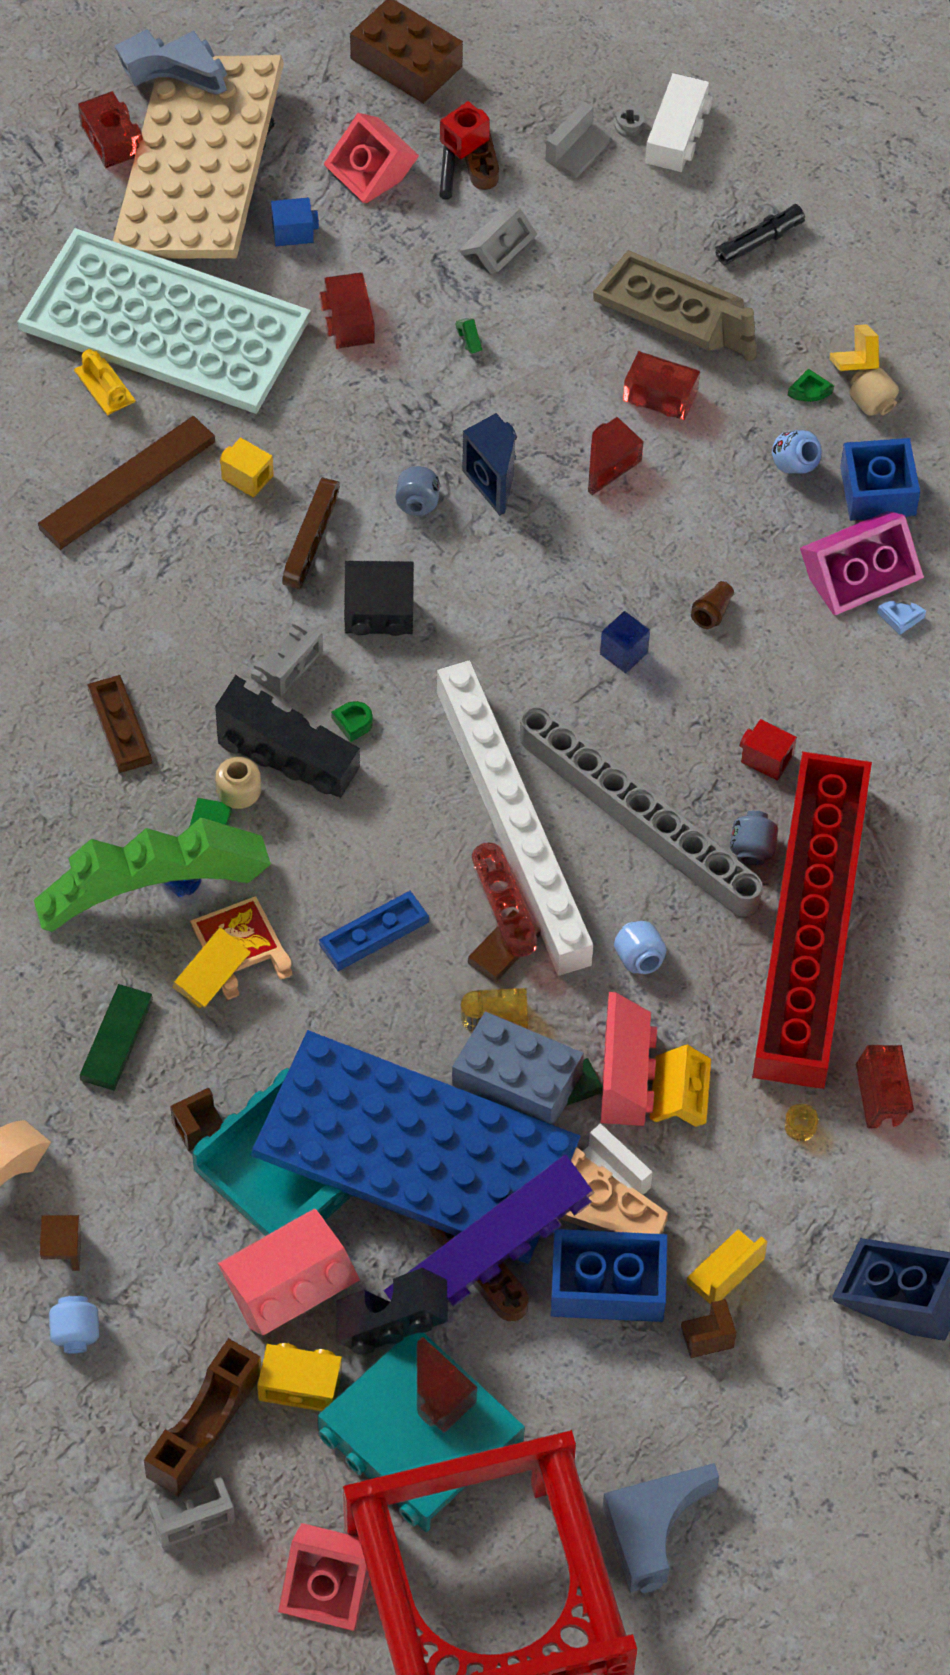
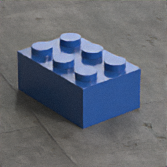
M557 1229L554 1232L550 1317L663 1322L666 1305L667 1234Z

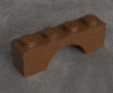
M227 1339L207 1368L203 1384L189 1410L173 1428L163 1431L145 1457L144 1466L147 1479L179 1497L258 1382L261 1372V1356L235 1341Z

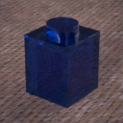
M623 611L602 631L600 655L626 674L648 653L650 629L626 611Z

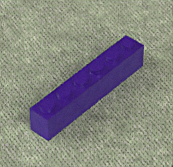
M565 1154L409 1272L424 1268L447 1279L448 1303L450 1302L454 1307L471 1294L468 1288L479 1279L484 1284L501 1272L498 1265L507 1258L511 1257L515 1261L532 1248L529 1242L539 1234L546 1238L560 1228L562 1224L559 1222V1219L571 1211L575 1216L592 1203L589 1197L594 1194V1191ZM393 1284L383 1290L390 1300L393 1296Z

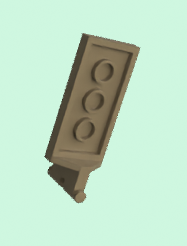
M630 250L626 251L593 291L595 302L711 351L726 347L743 354L744 359L747 361H753L757 357L754 310L749 307L744 308L743 298Z

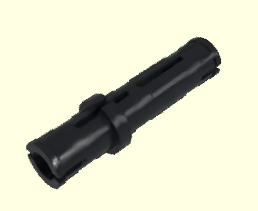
M793 204L776 215L770 214L757 226L716 246L715 254L721 264L727 265L767 241L780 239L787 230L804 223L805 214L798 204Z

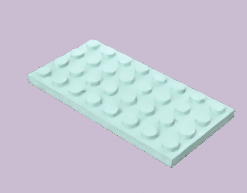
M74 228L17 323L18 330L82 353L92 349L97 351L108 362L257 414L311 319V310Z

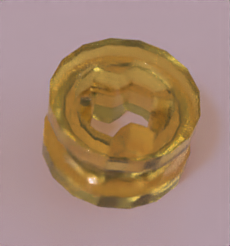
M796 1104L790 1107L784 1122V1129L787 1135L797 1141H805L812 1138L816 1133L818 1124L816 1110L807 1104ZM798 1117L801 1121L808 1119L807 1127H804L802 1124L794 1125L795 1118Z

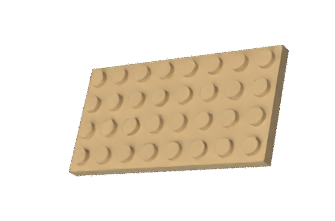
M281 55L212 57L214 60L220 59L227 73V76L223 77L227 91L221 94L209 93L174 78H155L115 230L114 242L163 259L237 258L284 66Z

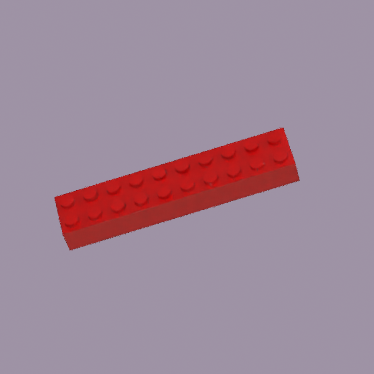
M802 751L752 1078L819 1089L825 1088L872 762Z

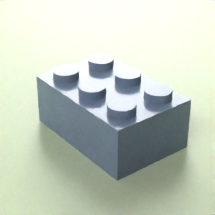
M485 1011L452 1066V1086L555 1126L568 1103L572 1090L583 1073L584 1053Z

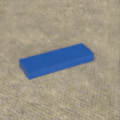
M410 890L320 938L319 945L336 970L340 971L429 923V915Z

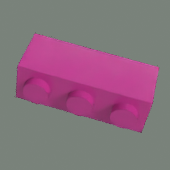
M886 511L800 547L809 579L833 615L843 613L924 578L908 523L903 514Z

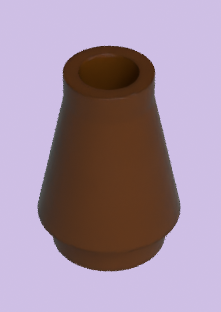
M720 581L692 604L691 618L695 624L704 629H711L721 623L730 599L734 595L732 586L727 582Z

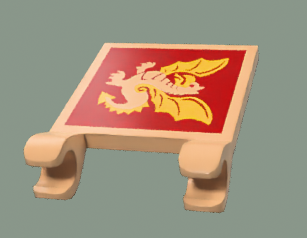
M256 896L190 921L191 927L202 948L221 927L251 952L236 971L271 958L279 979L292 976L291 960L282 948ZM234 973L221 988L227 1000L239 996L238 981Z

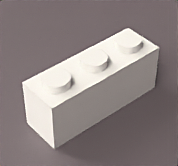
M672 73L647 141L646 164L682 172L686 160H692L696 142H693L695 137L700 138L704 126V119L701 118L703 114H709L713 97L708 95L709 82Z

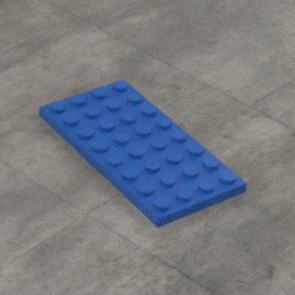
M307 1030L253 1146L251 1156L324 1185L335 1187L342 1192L457 1236L566 1154L571 1160L581 1136ZM541 1234L529 1242L532 1248L517 1260L526 1264L530 1263Z

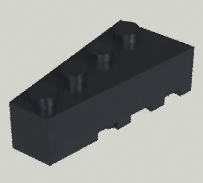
M235 675L215 705L218 744L231 753H240L251 758L262 767L269 766L291 780H300L312 785L320 793L332 794L341 798L360 768V748L321 725L314 729L310 726L308 720L303 717V714L293 708L290 712H286L272 703L274 697L262 690L258 695L244 687L246 683L244 679Z

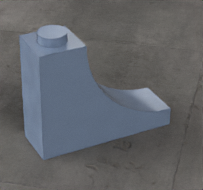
M715 1463L604 1493L602 1509L630 1592L641 1590L643 1593L652 1592L661 1588L663 1583L668 1581L669 1564L666 1555L668 1534L676 1519L687 1507L698 1499L717 1492L719 1474Z

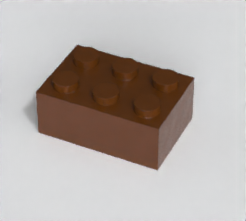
M385 0L350 33V59L424 104L462 68L463 41L398 1Z

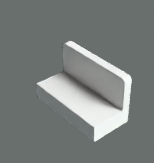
M599 1124L590 1132L589 1146L582 1151L586 1154V1158L597 1166H603L613 1173L614 1178L628 1188L633 1187L644 1195L651 1188L652 1171L602 1124Z

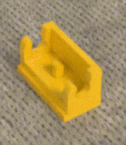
M220 927L174 981L172 988L198 1008H205L251 952Z

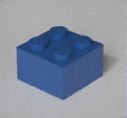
M910 438L844 443L840 469L850 521L867 520L886 511L903 514L905 517L916 516L920 488Z

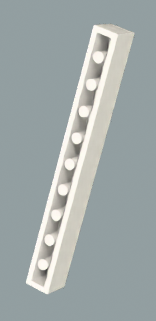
M470 660L438 669V697L536 926L541 929L542 940L557 975L560 976L592 966V940Z

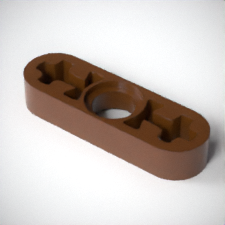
M490 130L489 140L482 145L487 150L483 153L471 152L465 157L471 183L476 188L482 190L495 187L499 181V165ZM485 164L487 175H483L480 172V165Z

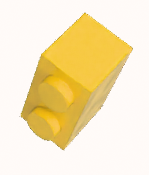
M289 1343L267 1344L258 1381L259 1401L322 1412L337 1398L342 1376V1356H336L333 1352L324 1349H317L314 1352L300 1350Z

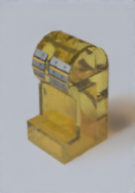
M527 988L475 990L465 994L461 1000V1022L471 1032L474 1031L485 1011L528 1029Z

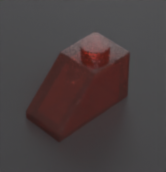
M618 417L607 424L602 423L592 433L588 492L591 495H594L642 461L644 441Z
M422 1337L417 1341V1412L429 1426L436 1425L440 1430L446 1432L477 1403V1386Z

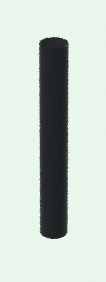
M444 145L439 196L447 200L452 197L455 154Z

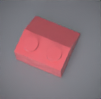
M357 113L324 162V165L363 203H368L400 183L419 155L379 117Z
M301 1523L291 1543L278 1612L354 1631L370 1578L359 1537Z

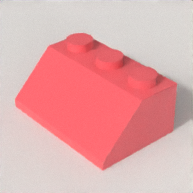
M609 992L600 1123L644 1126L646 1112L653 1113L654 1091L647 1090L648 1080L655 1079L656 1059L649 1058V1048H656L657 1026H650V1011L616 992Z
M316 1209L305 1213L217 1263L249 1329L262 1336L360 1281L344 1246Z

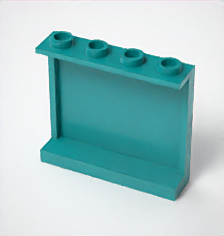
M289 1068L279 1072L273 1084L264 1092L262 1090L256 1092L249 1099L247 1106L238 1114L233 1113L229 1115L215 1134L211 1137L206 1136L202 1138L192 1152L193 1169L265 1236L313 1209H316L322 1218L326 1220L353 1196L335 1187L324 1185L251 1156L253 1146Z
M416 1333L404 1337L403 1341L392 1347L318 1415V1435L320 1439L330 1449H339L346 1456L345 1461L356 1474L361 1475L364 1473L369 1479L524 1442L525 1426L425 1333ZM466 1486L395 1504L400 1507L399 1512L407 1523L413 1527L418 1525L427 1533L430 1530V1520Z

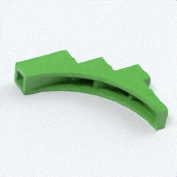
M199 818L178 837L145 828L124 847L90 839L68 858L71 868L36 897L34 903L41 928L53 932L68 920L92 906L129 891L150 885L189 879H226L248 884L269 867L271 862L262 835L205 818Z

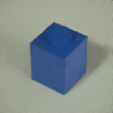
M309 197L271 201L275 247L314 243L313 230L319 229L317 210H311Z

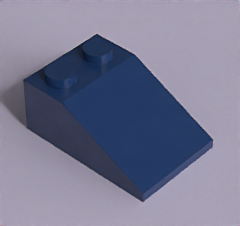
M860 1238L832 1299L838 1304L910 1335L945 1341L950 1332V1252Z

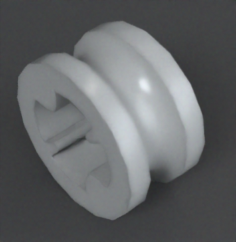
M625 106L621 108L616 115L615 130L624 137L639 135L643 129L644 114L636 107ZM627 119L632 120L633 124H628Z

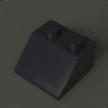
M345 561V633H354L356 635L389 634L392 636L413 634L414 562Z

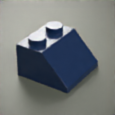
M495 413L463 430L462 471L498 515L501 516L506 512L514 477V460H516L515 440L517 435L512 425L508 422L505 423Z

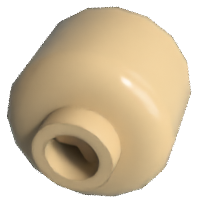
M880 367L878 369H863L852 377L850 381V397L866 415L872 416L879 413L886 415L896 406L897 402L895 399L899 392L898 385L884 369Z
M232 757L219 765L215 774L216 793L219 800L233 809H243L257 801L261 794V774L253 761L244 757Z

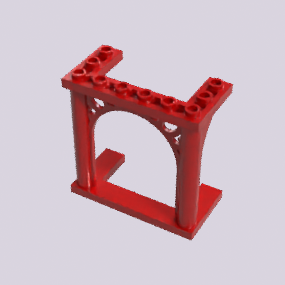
M572 1430L343 1486L345 1534L359 1537L395 1675H436L435 1670L438 1664L449 1657L455 1658L459 1663V1670L456 1675H466L467 1668L472 1665H480L483 1668V1672L478 1673V1671H475L470 1675H634L637 1645L633 1634L626 1636L575 1465L576 1442ZM532 1470L531 1487L534 1497L538 1498L547 1495L567 1561L570 1582L564 1609L547 1633L522 1649L491 1655L459 1649L436 1635L424 1622L415 1606L388 1505ZM578 1589H580L582 1596L577 1595ZM582 1606V1617L588 1616L589 1622L579 1617H573L572 1611ZM568 1627L579 1629L586 1635L588 1643L586 1646L579 1648L571 1647L563 1641L560 1633ZM416 1629H418L422 1635L418 1636ZM424 1645H433L437 1648V1651L430 1657L428 1663H425L424 1657L428 1656V1652L425 1650ZM551 1645L556 1646L560 1651L559 1653L550 1652L547 1656L543 1654V1649ZM512 1658L519 1661V1663L508 1665V1661Z

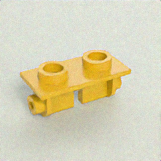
M92 349L82 353V365L75 368L74 372L107 416L136 402L105 358H102L97 351Z

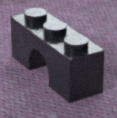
M424 1268L394 1278L391 1301L367 1290H362L336 1300V1342L352 1349L357 1354L372 1353L375 1351V1348L386 1344L399 1343L403 1341L404 1337L416 1333L429 1332L434 1326L448 1322L447 1279Z

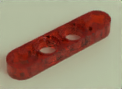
M482 843L473 850L472 861L507 951L517 957L528 956L535 951L538 945L535 927L503 850L495 843ZM491 858L495 869L489 871L487 862L484 859ZM497 881L508 883L506 889L502 891L490 889V886ZM508 907L519 909L517 915L507 918L500 915ZM520 928L523 938L526 939L522 942H519L515 936L514 930Z

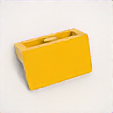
M867 324L854 325L855 351L830 353V361L840 371L878 369L879 335Z
M688 1044L657 1055L655 1057V1079L652 1083L654 1104L653 1113H650V1119L654 1122H659L677 1116L694 1127L706 1124L711 1058Z
M739 1229L736 1230L687 1277L686 1283L710 1305L711 1302L722 1300L765 1259L768 1241L761 1236L756 1242H753Z

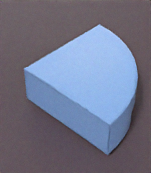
M889 601L878 606L877 613L901 635L924 619L926 610L914 603L908 605Z

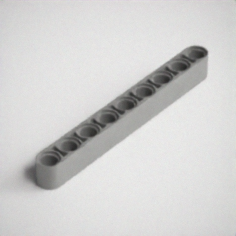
M535 706L526 709L522 713L520 741L524 748L731 912L741 917H748L758 911L763 885L761 879L754 872L549 711ZM531 728H539L541 730H532ZM557 748H565V749H567V750H563V751H562V750H557ZM584 768H589V769H592V770H591V771H584V770H582V769H584ZM608 789H617L619 791L613 792L609 791ZM641 809L645 812H636L634 810ZM660 830H669L671 833H663ZM686 851H695L697 854H689ZM718 871L724 873V875H716L712 872ZM745 892L751 894V896H742L739 893Z

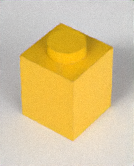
M241 437L232 447L228 446L220 457L222 480L253 498L274 476L273 456Z

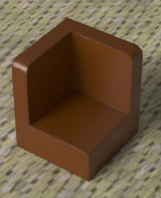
M206 1088L170 1106L172 1124L188 1151L193 1150L202 1138L206 1136L211 1137L215 1134L223 1123L214 1107L213 1093L210 1088Z
M41 1215V1259H70L72 1271H80L82 1231L79 1215Z
M726 1299L711 1302L709 1315L686 1320L681 1323V1330L690 1359L734 1348L737 1332Z

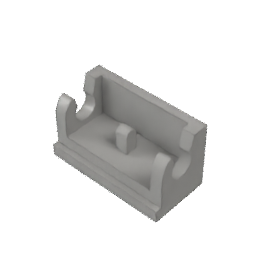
M299 620L293 622L292 627L294 628L289 631V635L264 662H256L253 666L255 669L251 673V679L279 697H282L323 652V633Z
M222 1477L214 1479L215 1483L212 1486L157 1505L156 1501L148 1503V1512L162 1548L235 1522L234 1506Z

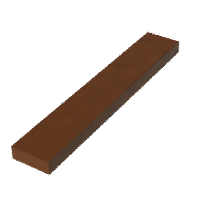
M193 415L38 522L39 530L59 550L63 549L214 444L215 435Z

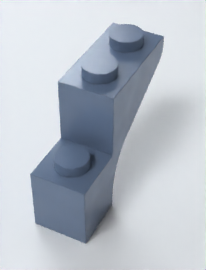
M146 29L115 45L121 65L134 86L154 78L169 77L212 94H221L227 91L223 77L227 76L222 62L219 58L216 60L212 58L214 53L206 39L201 41L195 31L164 45L160 38L155 40L150 31Z

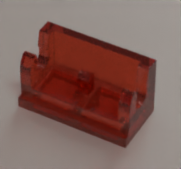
M867 1045L855 1064L867 1128L877 1129L883 1120L892 1118V1126L896 1127L904 1121L908 1113L914 1111L902 1045Z

